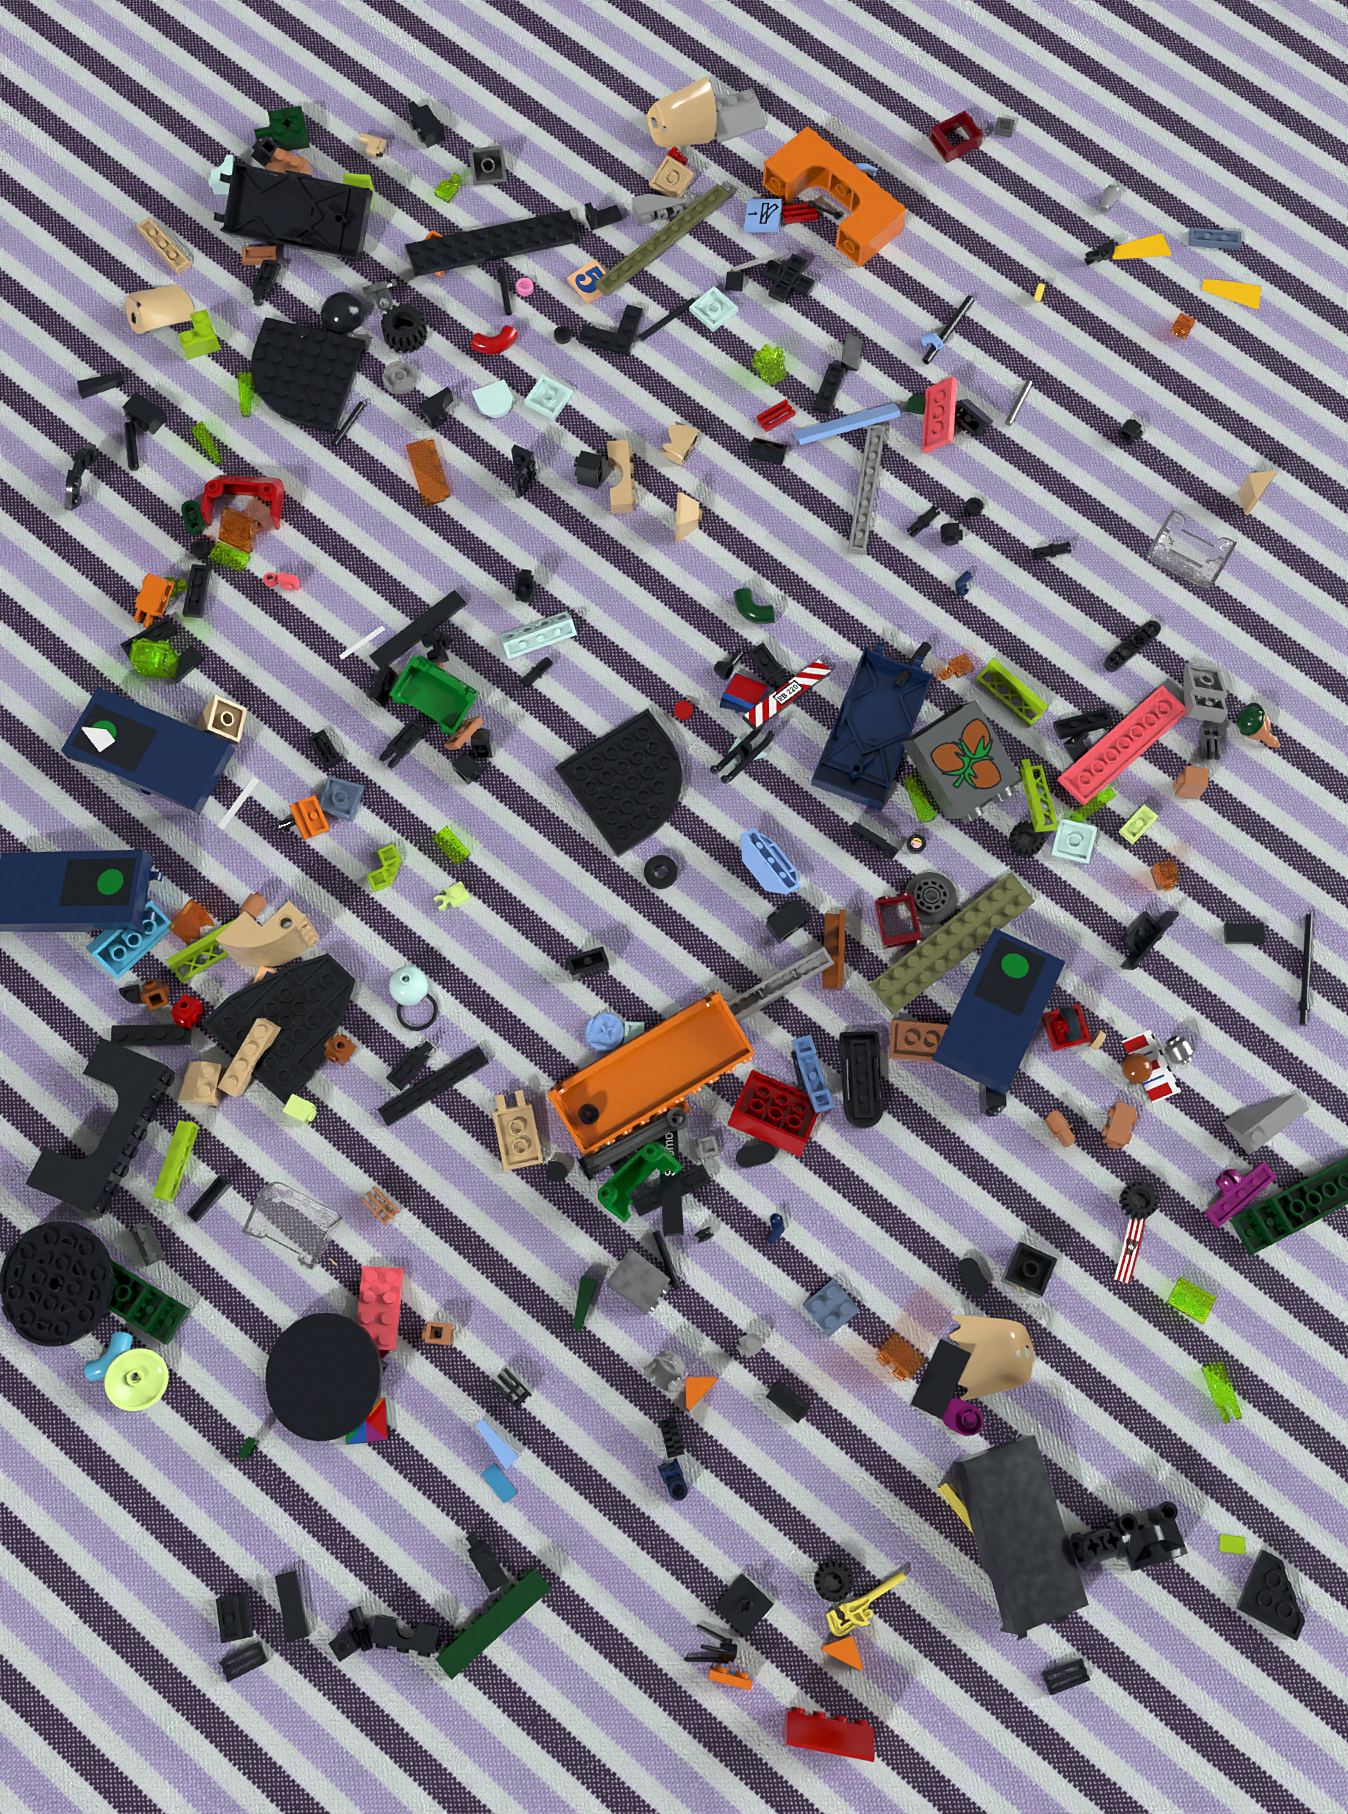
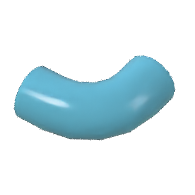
M124 1332L113 1333L107 1352L101 1358L87 1361L85 1364L84 1372L86 1378L89 1381L105 1378L110 1363L118 1355L131 1349L132 1336Z

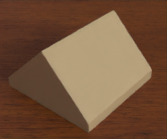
M1270 470L1248 474L1238 491L1245 515H1249L1275 476L1276 471Z

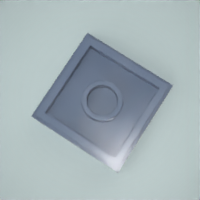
M328 776L319 800L322 812L353 822L365 786Z

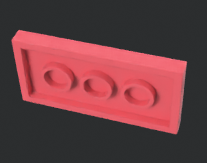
M953 376L926 388L921 449L924 453H929L953 442L957 379Z
M362 1266L357 1323L370 1333L379 1351H396L404 1269Z

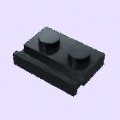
M248 1592L217 1598L216 1606L221 1643L253 1637Z

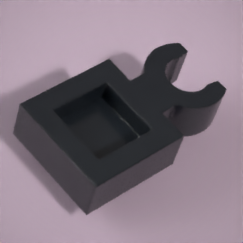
M1110 241L1098 246L1095 251L1087 252L1084 259L1085 263L1090 265L1096 260L1100 262L1110 259L1114 255V242Z

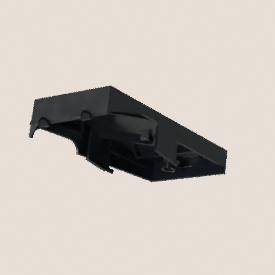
M235 161L232 175L220 174L219 181L230 184L225 214L214 213L213 220L224 223V226L220 229L221 232L231 237L361 262L373 191L369 188L312 178V175L288 170H285V173L275 172Z
M1024 1435L953 1461L983 1570L989 1575L1003 1622V1627L1000 1628V1631L1018 1635L1017 1640L1027 1637V1630L1056 1618V1624L1062 1623L1067 1620L1066 1614L1088 1606L1089 1603L1035 1435Z

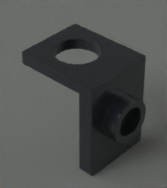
M1076 733L1063 743L1074 764L1089 751L1083 740L1089 737L1088 734Z

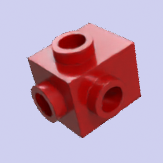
M186 994L181 996L171 1010L174 1022L178 1026H186L191 1029L195 1023L199 1022L204 1012L201 1001Z

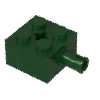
M301 106L269 111V126L254 129L256 140L263 139L267 135L280 146V149L285 151L310 147Z

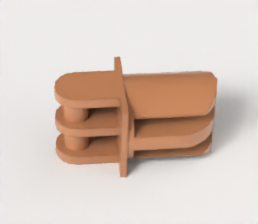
M1052 1111L1044 1120L1054 1136L1052 1139L1057 1137L1064 1147H1069L1075 1142V1137L1070 1131L1073 1125L1070 1126L1059 1111Z
M374 1186L372 1189L384 1202L381 1204L369 1191L366 1195L378 1206L375 1210L364 1197L360 1200L386 1226V1223L390 1219L393 1220V1216L396 1213L399 1214L400 1211ZM391 1205L393 1209L387 1212L385 1209ZM384 1211L386 1215L381 1218L379 1215Z

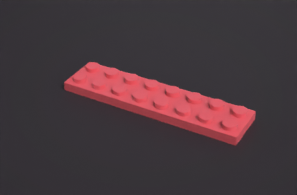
M1162 685L1064 772L1057 781L1085 806L1187 714L1185 706Z

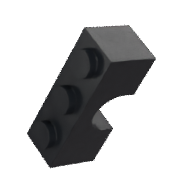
M376 1615L370 1642L375 1643L376 1648L388 1649V1646L397 1647L396 1651L402 1653H409V1650L418 1651L417 1655L430 1657V1654L436 1653L441 1625L420 1621L415 1635L406 1638L398 1630V1617Z

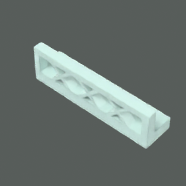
M565 611L498 636L507 658L511 659L575 636L577 633L571 616Z

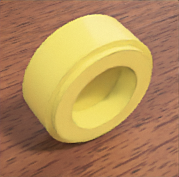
M1038 284L1034 296L1035 301H1041L1045 284Z

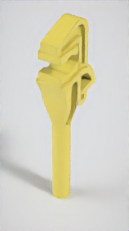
M899 1572L866 1595L838 1605V1608L844 1613V1618L846 1620L849 1619L842 1626L840 1625L842 1621L837 1618L834 1610L826 1613L832 1634L841 1637L857 1626L869 1624L867 1620L873 1616V1611L867 1609L870 1602L904 1581L906 1577L903 1572Z

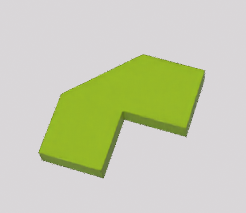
M394 843L376 850L383 867L366 874L374 893L393 884L402 860Z

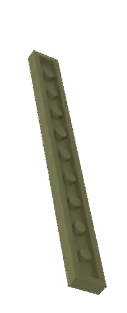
M719 184L715 185L595 282V287L608 297L726 202L730 194Z

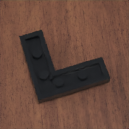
M627 304L617 333L583 324L578 342L629 356L643 315V308Z

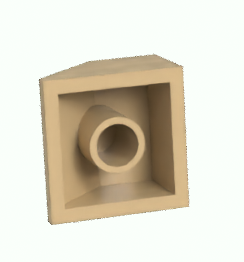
M204 1061L188 1062L179 1102L218 1107L222 1092L218 1085L227 1069L222 1064Z

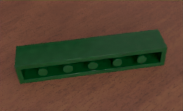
M528 1568L519 1576L521 1581L516 1586L512 1583L503 1591L505 1596L502 1599L498 1600L495 1598L486 1606L489 1610L483 1616L479 1613L470 1621L472 1626L469 1629L465 1630L462 1628L453 1636L456 1640L450 1646L446 1643L437 1651L439 1656L435 1660L451 1680L552 1588L536 1568L532 1571Z

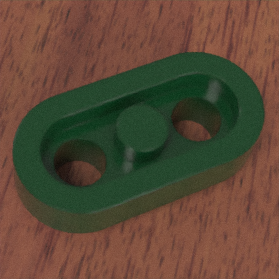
M188 500L181 507L184 524L189 534L199 535L205 528L201 509L196 501Z

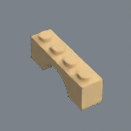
M628 440L607 441L608 466L618 470L623 477L617 486L610 489L611 514L633 513V506H636V496L632 495V490H635V481L631 479V474H634L633 463H630V458H633L632 447H629Z
M257 1018L218 1088L233 1097L242 1096L252 1079L251 1074L255 1064L264 1051L272 1045L281 1028L266 1018Z

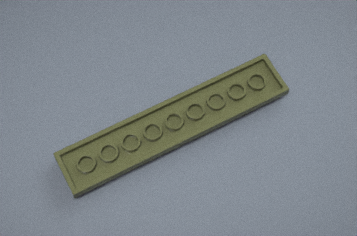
M1010 872L868 985L892 1015L896 1014L987 941L994 928L1002 929L1032 905L1035 900L1014 874Z

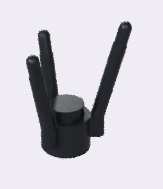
M700 1624L696 1625L698 1629L724 1643H720L719 1647L704 1644L700 1646L701 1649L717 1652L719 1657L684 1658L685 1662H721L728 1664V1661H735L738 1645L733 1644L732 1639L725 1638Z

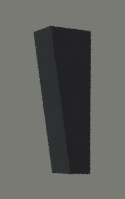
M119 372L79 380L77 384L79 394L84 399L124 385L125 382L122 373Z
M218 1175L187 1212V1215L194 1222H199L233 1183L225 1175Z

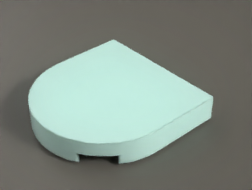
M504 379L472 391L473 398L483 415L500 418L508 414L513 401Z

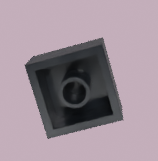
M1018 1242L1015 1244L1001 1282L1035 1298L1043 1297L1058 1259L1027 1244Z

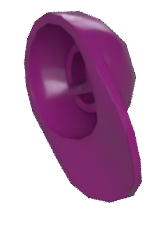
M952 1398L942 1417L944 1424L949 1429L964 1436H973L979 1433L984 1425V1417L980 1409L959 1398Z

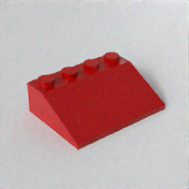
M751 1070L727 1125L801 1157L819 1112L815 1113L807 1093Z
M797 1706L786 1709L782 1732L786 1745L874 1762V1729L871 1725H868L869 1721L856 1719L855 1722L847 1721L846 1716L834 1714V1718L826 1717L825 1712L813 1710V1714L804 1712L805 1708Z

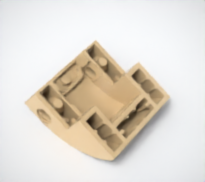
M288 901L262 926L244 911L215 939L236 963L253 968H260V966L270 968L280 966L297 958L309 947H314L320 937L307 916ZM286 922H292L289 928H283V925Z

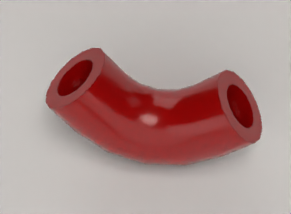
M508 325L503 326L499 334L494 337H488L477 332L472 339L471 349L488 355L502 353L514 344L518 338V332Z

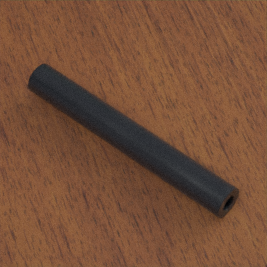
M500 267L498 268L505 315L510 316L512 310L505 269Z
M359 401L331 442L333 446L337 447L364 409L365 404Z
M660 1230L655 1231L653 1236L671 1279L674 1290L680 1289L682 1287Z

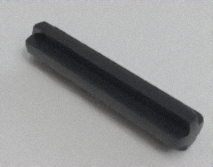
M132 421L125 422L128 467L131 471L139 469L135 425Z
M923 642L906 664L912 666L916 656L925 658L932 649V646L928 642ZM902 669L893 680V683L897 687H902L912 675V672H909L908 669Z

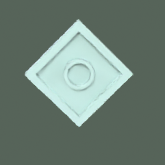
M713 286L689 306V311L714 332L738 312V307Z
M542 375L524 400V405L555 420L573 395V390Z
M1060 818L1051 856L1088 865L1097 827Z

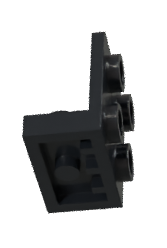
M514 444L511 453L513 466L518 473L513 482L516 497L520 499L521 495L526 493L530 480L535 478L537 470L534 453Z

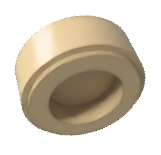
M1098 1030L1091 1039L1089 1047L1097 1050L1104 1042L1106 1034Z

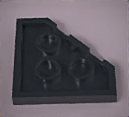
M1260 1549L1236 1609L1297 1641L1305 1619L1303 1613L1300 1612L1295 1592L1285 1572L1286 1568L1283 1560Z

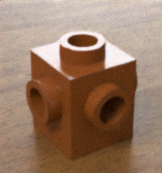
M160 977L149 979L141 985V1000L144 1004H147L150 1011L169 1004L168 994H170L167 983H162Z
M337 1033L334 1038L330 1037L325 1043L324 1047H326L324 1054L330 1062L338 1063L344 1067L357 1046L346 1035Z

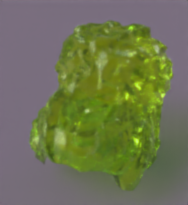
M765 344L759 351L754 353L752 358L753 366L760 371L761 379L767 384L775 385L777 382L784 380L786 368L784 365L785 356L783 348L777 346L775 349H771L768 344Z

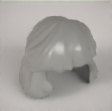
M663 1350L650 1364L645 1366L643 1375L660 1389L673 1393L680 1384L685 1365L678 1354L669 1350Z

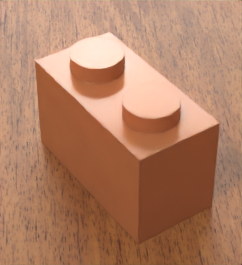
M1186 766L1179 773L1178 778L1174 779L1173 789L1176 790L1175 796L1198 800L1208 787L1209 769Z

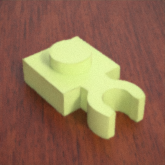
M462 882L445 889L446 895L434 897L435 903L443 901V904L438 907L439 911H444L449 904L455 908L470 900Z

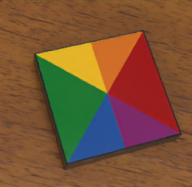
M379 1398L369 1418L357 1430L346 1435V1445L389 1440L386 1398Z

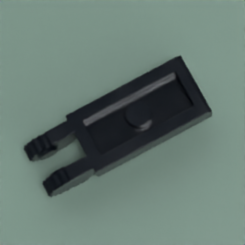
M411 719L387 745L379 760L384 762L390 757L392 752L396 755L388 763V767L393 769L427 731Z

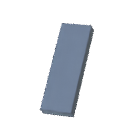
M1190 228L1188 232V246L1240 250L1241 232Z

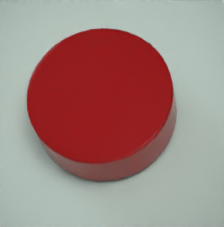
M680 701L675 705L674 714L680 720H688L693 714V707L687 701Z

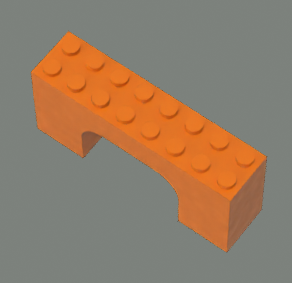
M808 126L764 162L762 185L776 197L782 199V202L786 205L805 189L819 187L830 193L852 212L850 216L838 225L835 247L859 267L864 265L903 230L906 214L904 205L897 202L890 193L884 191L878 183L872 181L865 172L860 171L853 162L847 160L841 152L835 150L828 141L823 140L816 131L811 130Z

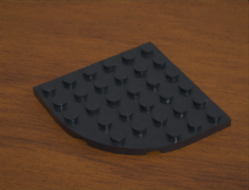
M265 317L251 358V373L255 388L265 405L271 411L279 414L284 420L335 434L366 342L358 338Z
M649 709L641 712L555 767L560 778L617 858L651 837L664 826L674 812L681 793L682 770L678 753L674 744Z

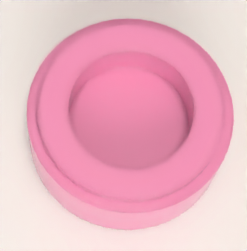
M529 278L519 279L516 283L518 294L522 296L530 295L534 290L532 280Z

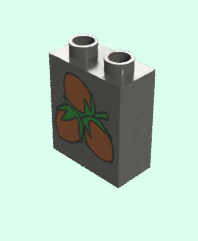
M976 700L959 704L901 742L946 819L961 818L964 824L975 820L984 813L980 806L990 798L994 804L1007 799L1014 793L1010 785L1021 779Z

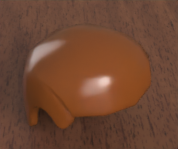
M1131 1053L1126 1055L1121 1062L1123 1075L1131 1083H1143L1152 1075V1064L1143 1054Z

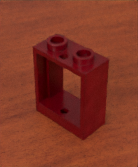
M966 111L931 127L929 140L946 163L980 147L983 138L982 130L975 125L972 117ZM962 127L970 139L953 147L945 135Z
M907 892L897 894V897L893 898L882 896L874 902L883 949L917 943V940H922L913 894L908 895ZM908 904L914 932L886 937L881 908Z

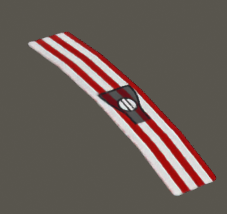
M1134 1204L1138 1208H1143V1206ZM1129 1217L1120 1259L1114 1276L1115 1280L1130 1283L1146 1219L1137 1220L1135 1218L1133 1220Z

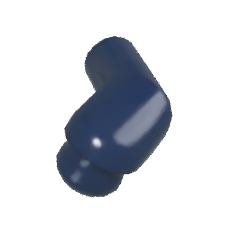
M969 571L964 572L955 581L956 593L960 596H964L969 592L966 583L973 577Z
M773 1213L770 1216L772 1231L767 1235L766 1239L771 1244H774L785 1230L783 1218L778 1213Z

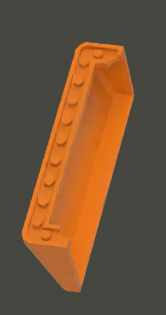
M714 990L547 1090V1095L583 1156L586 1154L590 1156L599 1151V1146L603 1144L607 1146L616 1141L615 1137L621 1133L623 1135L630 1133L636 1124H645L653 1114H662L668 1109V1105L672 1103L676 1105L685 1099L684 1096L690 1092L692 1095L702 1089L701 1086L705 1083H714L719 1079L718 1076L724 1072L728 1074L736 1069L735 1066L741 1062L745 1064L753 1059L752 1055L756 1053L720 992ZM588 1103L595 1105L599 1110V1118L593 1124H584L578 1116L579 1109Z

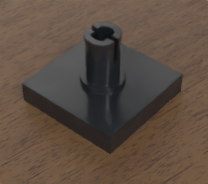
M742 1573L714 1607L743 1636L747 1637L774 1603Z

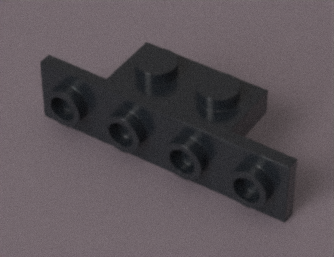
M1165 911L1156 922L1148 912H1142L1120 939L1131 951V954L1120 967L1125 970H1134L1139 967L1141 960L1152 951V947L1157 941L1162 939L1164 932L1175 923L1179 913L1177 911Z

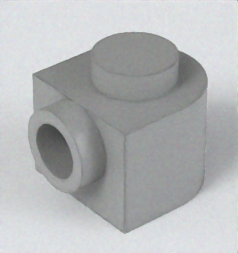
M751 1333L739 1338V1344L736 1345L740 1355H745L747 1359L756 1355L761 1350L762 1340L758 1335Z

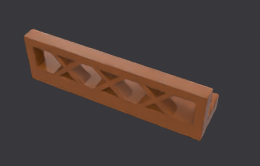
M840 909L839 914L825 913L823 947H825L834 964L822 971V989L841 990L843 987L846 910Z

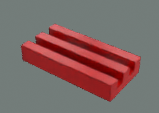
M808 203L782 206L781 211L784 224L818 220L817 209L814 207L810 208Z
M785 399L759 414L757 421L768 432L794 417L796 412L792 410V406L788 405V401ZM787 411L789 412V413L785 414L784 416L778 418L780 415L784 414L785 412H787Z

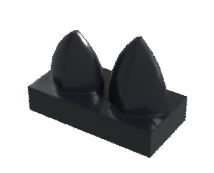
M385 665L381 671L370 674L375 685L365 691L366 696L378 707L383 708L399 677L390 666Z

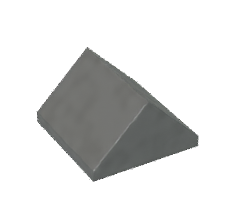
M503 145L469 149L473 185L507 182Z

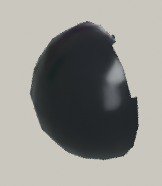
M336 292L329 295L322 304L320 316L323 325L328 331L345 334L361 325L365 317V310L361 301L354 295L347 292Z

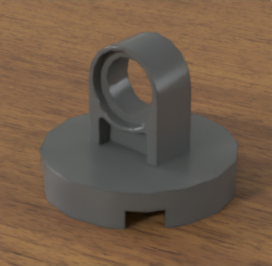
M391 279L389 282L385 280L368 285V287H363L362 289L364 295L373 294L377 307L382 311H386L393 306L389 289L397 287L396 279ZM384 297L389 300L387 308H383L380 305V300Z

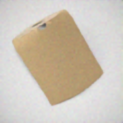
M179 285L133 292L125 298L127 318L131 329L137 334L168 325L192 321L189 314L195 313L191 299ZM136 302H139L141 304L139 308L137 307ZM132 312H134L136 316L135 324L133 323L131 318Z

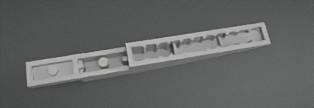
M825 947L726 1002L738 1023L829 968L834 962Z

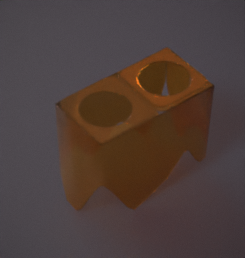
M190 899L167 928L185 944L190 946V938H200V926H215V924L208 916L211 913Z

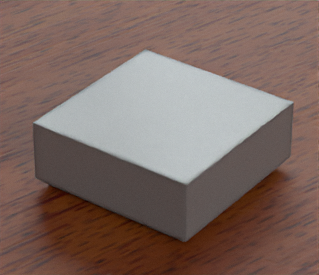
M715 1135L696 1139L700 1160L720 1155Z

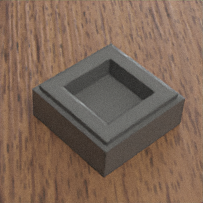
M998 117L995 135L1011 138L1015 120Z

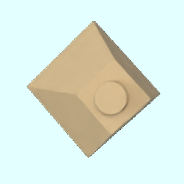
M678 492L675 542L683 540L698 527V520L702 521V509H699V502L681 492Z
M213 695L199 717L197 729L227 742L240 743L247 708L218 695Z

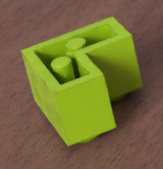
M204 309L189 314L194 329L178 334L187 360L221 350L207 310Z

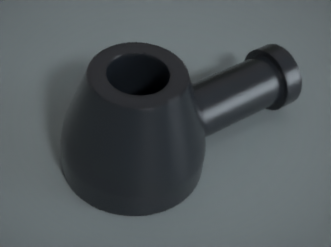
M736 650L729 662L718 661L714 666V672L721 679L728 680L733 673L734 666L743 658L744 654L740 650Z

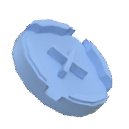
M611 1013L596 1015L590 1019L586 1026L587 1041L592 1048L598 1051H613L621 1045L624 1039L625 1030L623 1024L617 1016Z

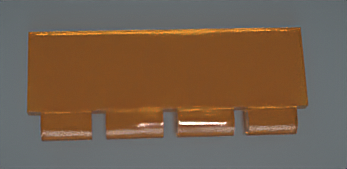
M423 439L407 444L406 448L424 507L444 502L451 494L448 484H446L447 481L441 468L442 465L434 440Z

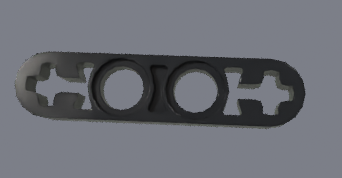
M1153 620L1146 622L1106 657L1104 661L1105 669L1109 672L1118 671L1158 636L1161 631L1160 624ZM1154 628L1155 631H1151L1147 636L1148 629ZM1140 637L1144 643L1141 645L1136 644L1134 638ZM1127 648L1131 654L1128 656L1123 655L1121 649ZM1117 657L1119 658L1116 664L1110 665V661L1113 662Z

